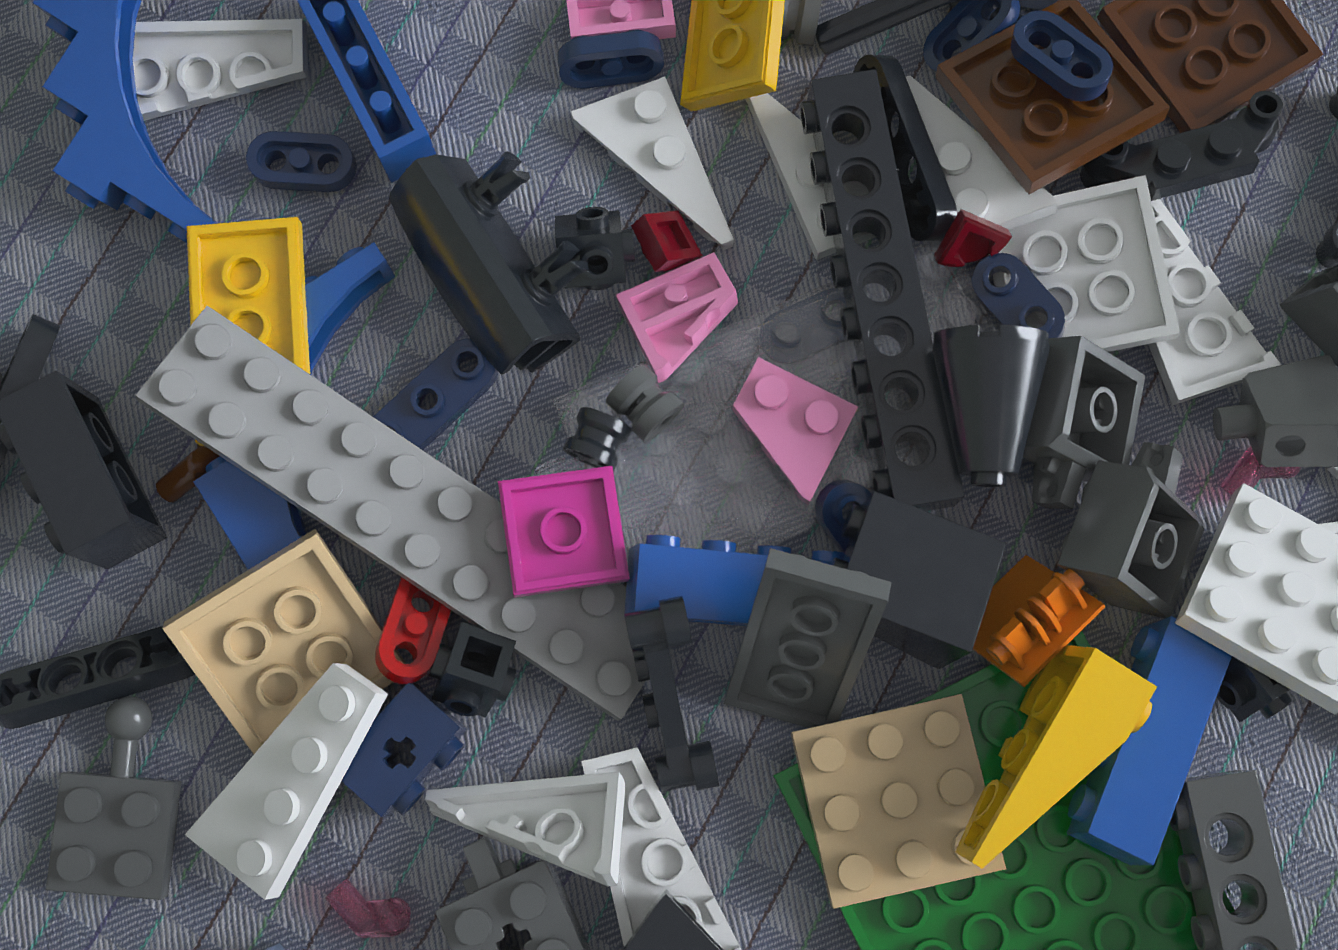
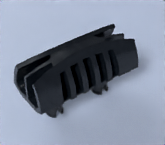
M504 152L500 159L478 179L466 159L437 154L416 159L394 185L389 195L390 202L404 232L435 287L460 325L491 365L501 375L510 371L513 365L520 370L526 368L533 373L581 340L579 333L558 303L555 294L580 273L588 269L587 261L571 260L579 252V249L571 242L563 241L553 253L535 267L498 208V205L530 179L529 172L515 170L522 161L513 153Z

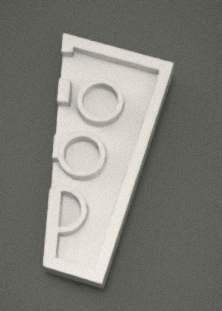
M303 19L136 22L133 66L137 101L144 121L308 77L307 24Z
M1160 199L1151 201L1180 335L1179 338L1151 343L1148 346L1172 406L1242 383L1243 378L1250 372L1281 365L1272 351L1266 352L1251 331L1254 327L1242 310L1236 311L1218 286L1221 282L1209 265L1204 267L1188 246L1190 239Z
M333 663L185 835L264 900L278 898L388 693L347 664Z
M638 747L581 761L584 775L620 772L625 782L617 886H610L624 947L660 895L667 889L724 950H742Z

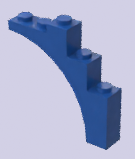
M34 0L32 3L50 17L45 26L70 42L65 53L42 86L60 99L55 106L57 110L82 125L52 170L70 182L65 192L92 209H95L99 201L117 211L121 204L124 203L150 220L156 212H159L173 221L167 231L186 243L187 226L218 224L199 209L170 176L149 138L137 101L133 66L136 18L142 0Z
M375 243L370 244L366 248H353L338 259L337 266L319 277L310 276L305 278L310 375L334 333L364 300L395 277ZM221 456L206 466V474L193 481L248 570L307 534L299 508Z

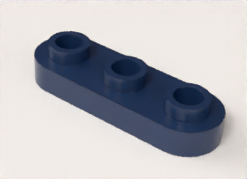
M471 338L458 340L441 353L373 417L424 450L493 386L498 371L484 357ZM466 357H474L478 360L477 367L471 372H463L459 369L460 362ZM431 393L438 396L437 404L433 408L428 410L420 408L419 402L424 395Z

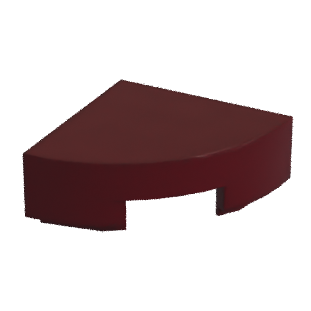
M960 209L933 256L936 262L943 266L963 267L965 263L977 261L989 254L992 257L999 253L1008 244L1012 235L1007 228Z

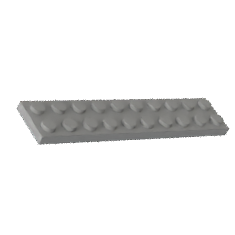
M209 306L203 309L135 395L138 402L474 626L515 640L516 644L513 652L615 720L619 721L623 718L645 681H638L624 617L626 587L624 585L613 583L514 598L501 504L499 501Z

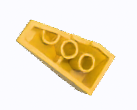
M1066 645L1037 674L1019 708L1020 711L1028 715L1026 723L1014 738L1009 737L1005 739L998 755L1002 758L1001 767L1004 769L1000 781L998 779L992 780L983 789L955 853L983 869L1120 747L1131 733L1137 732L1145 724L1152 710L1150 699L1157 686L1097 648Z

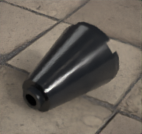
M979 325L960 326L937 331L934 333L932 350L959 474L971 476V486L1005 487L1007 476L1019 474L1050 350L1048 333L1032 327L999 325V332H979Z

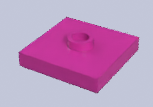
M612 466L498 481L514 598L629 581L630 577Z

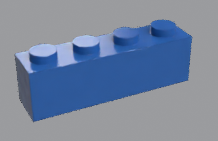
M297 0L390 182L393 183L399 180L401 175L416 159L435 155L436 152L430 136L359 1Z
M647 535L646 544L640 543L629 548L628 571L630 579L626 585L624 614L659 607V600L683 596L688 622L746 627L770 548L790 554L791 548L760 545L757 546V554L736 552V543L730 541L704 540L702 541V549L680 547L681 538ZM817 550L812 551L811 559L831 565L835 557L843 559L845 553Z
M1172 616L1144 626L1136 635L1131 646L1130 655L1135 658L1131 670L1157 686L1150 699L1152 710L1147 721L1137 732L1131 733L1120 747L1090 772L1086 785L1082 784L1076 790L1068 808V816L1072 818L1067 831L1068 835L1128 865H1154L1232 657L1230 654L1175 624L1177 618Z

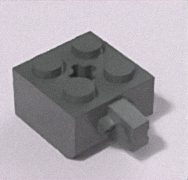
M1082 336L1048 338L1050 350L1023 458L1034 463L1032 502L1047 509H1073L1081 483L1091 480L1098 460L1126 465L1130 463L1145 375Z
M1144 442L1132 465L1098 460L1091 480L1087 482L1083 489L1082 503L1071 531L1063 540L1062 554L1057 565L1065 571L1067 569L1075 571L1083 579L1087 588L1111 606L1164 619L1171 617L1204 531L1197 514L1175 495L1184 456L1173 446Z
M485 836L463 846V851L473 873L472 877L462 881L467 895L435 911L451 950H519L516 945L508 947L504 941V937L510 932V923H513L517 931L524 929L529 931L531 938L524 944V950H591L552 863L540 860L518 871L512 858L500 863L489 837Z

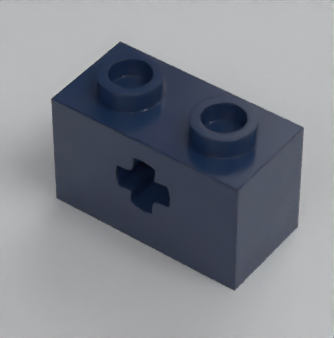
M408 683L373 721L342 782L380 817L392 816L396 810L401 815H404L425 793L426 788L420 783L436 766L443 771L463 750L465 744L459 739L468 729L440 703L432 700V696L420 685ZM413 741L415 747L410 751V753L416 756L413 764L399 763L396 765L393 759L399 754L393 750L397 742L410 743Z

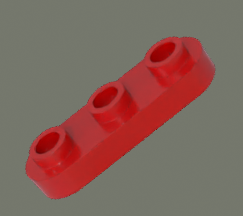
M401 576L376 646L375 661L379 671L387 679L399 684H408L423 678L433 665L451 610ZM412 599H424L429 604L430 610L427 612L416 610L412 605ZM397 649L408 650L413 657V662L409 664L399 662L394 655V651Z

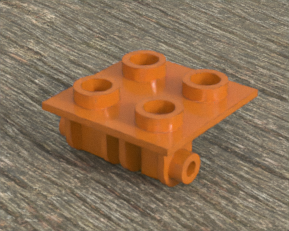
M1025 555L992 587L973 650L1025 687L1106 606L1103 602L1081 589L1085 582L1072 569H1067L1063 574L1053 572L1028 555Z

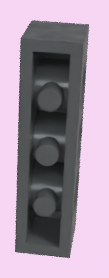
M1233 770L1186 778L1169 824L1174 831H1178L1183 855L1178 857V870L1183 886L1188 892H1192L1197 916H1192L1191 930L1198 950H1240L1247 943H1250L1254 950H1298L1257 770ZM1218 820L1224 824L1228 832L1227 844L1220 852H1216L1209 841L1210 829ZM1235 881L1241 890V902L1236 910L1229 913L1223 903V892L1229 883Z

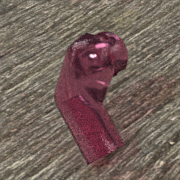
M1250 446L1220 484V487L1232 495L1243 483L1254 488L1260 479H1290L1295 477L1302 467H1265L1258 463Z
M348 879L340 883L325 898L355 935L360 938H392L403 933L409 926L411 909L405 900L392 897L390 899L367 901Z

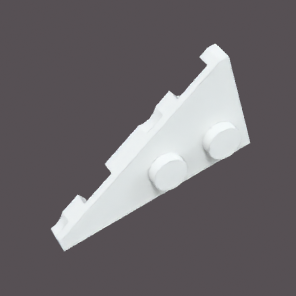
M910 75L906 76L956 203L957 212L963 209L1008 230L1057 213V203L1054 196L1043 187L1028 195L977 131Z
M665 77L570 111L572 122L576 129L581 133L583 131L587 132L608 150L609 157L620 166L629 168L635 174L636 180L667 206L671 204L693 223V228L708 241L717 243L723 250L733 247V236Z
M768 93L746 98L745 100L815 259L819 260L836 253L833 236L825 237L821 225L820 204L826 203L823 184L814 185L811 174L810 153L816 152L813 133L805 135L801 120ZM848 181L843 184L844 189L851 195L863 196L869 193L866 186L858 181ZM858 232L853 235V239L857 244L875 238L869 232Z
M620 772L426 791L425 801L429 805L431 813L437 817L608 887L617 886L625 796V782Z

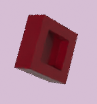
M679 210L643 214L631 225L641 245V250L650 262L654 272L674 270L702 257Z

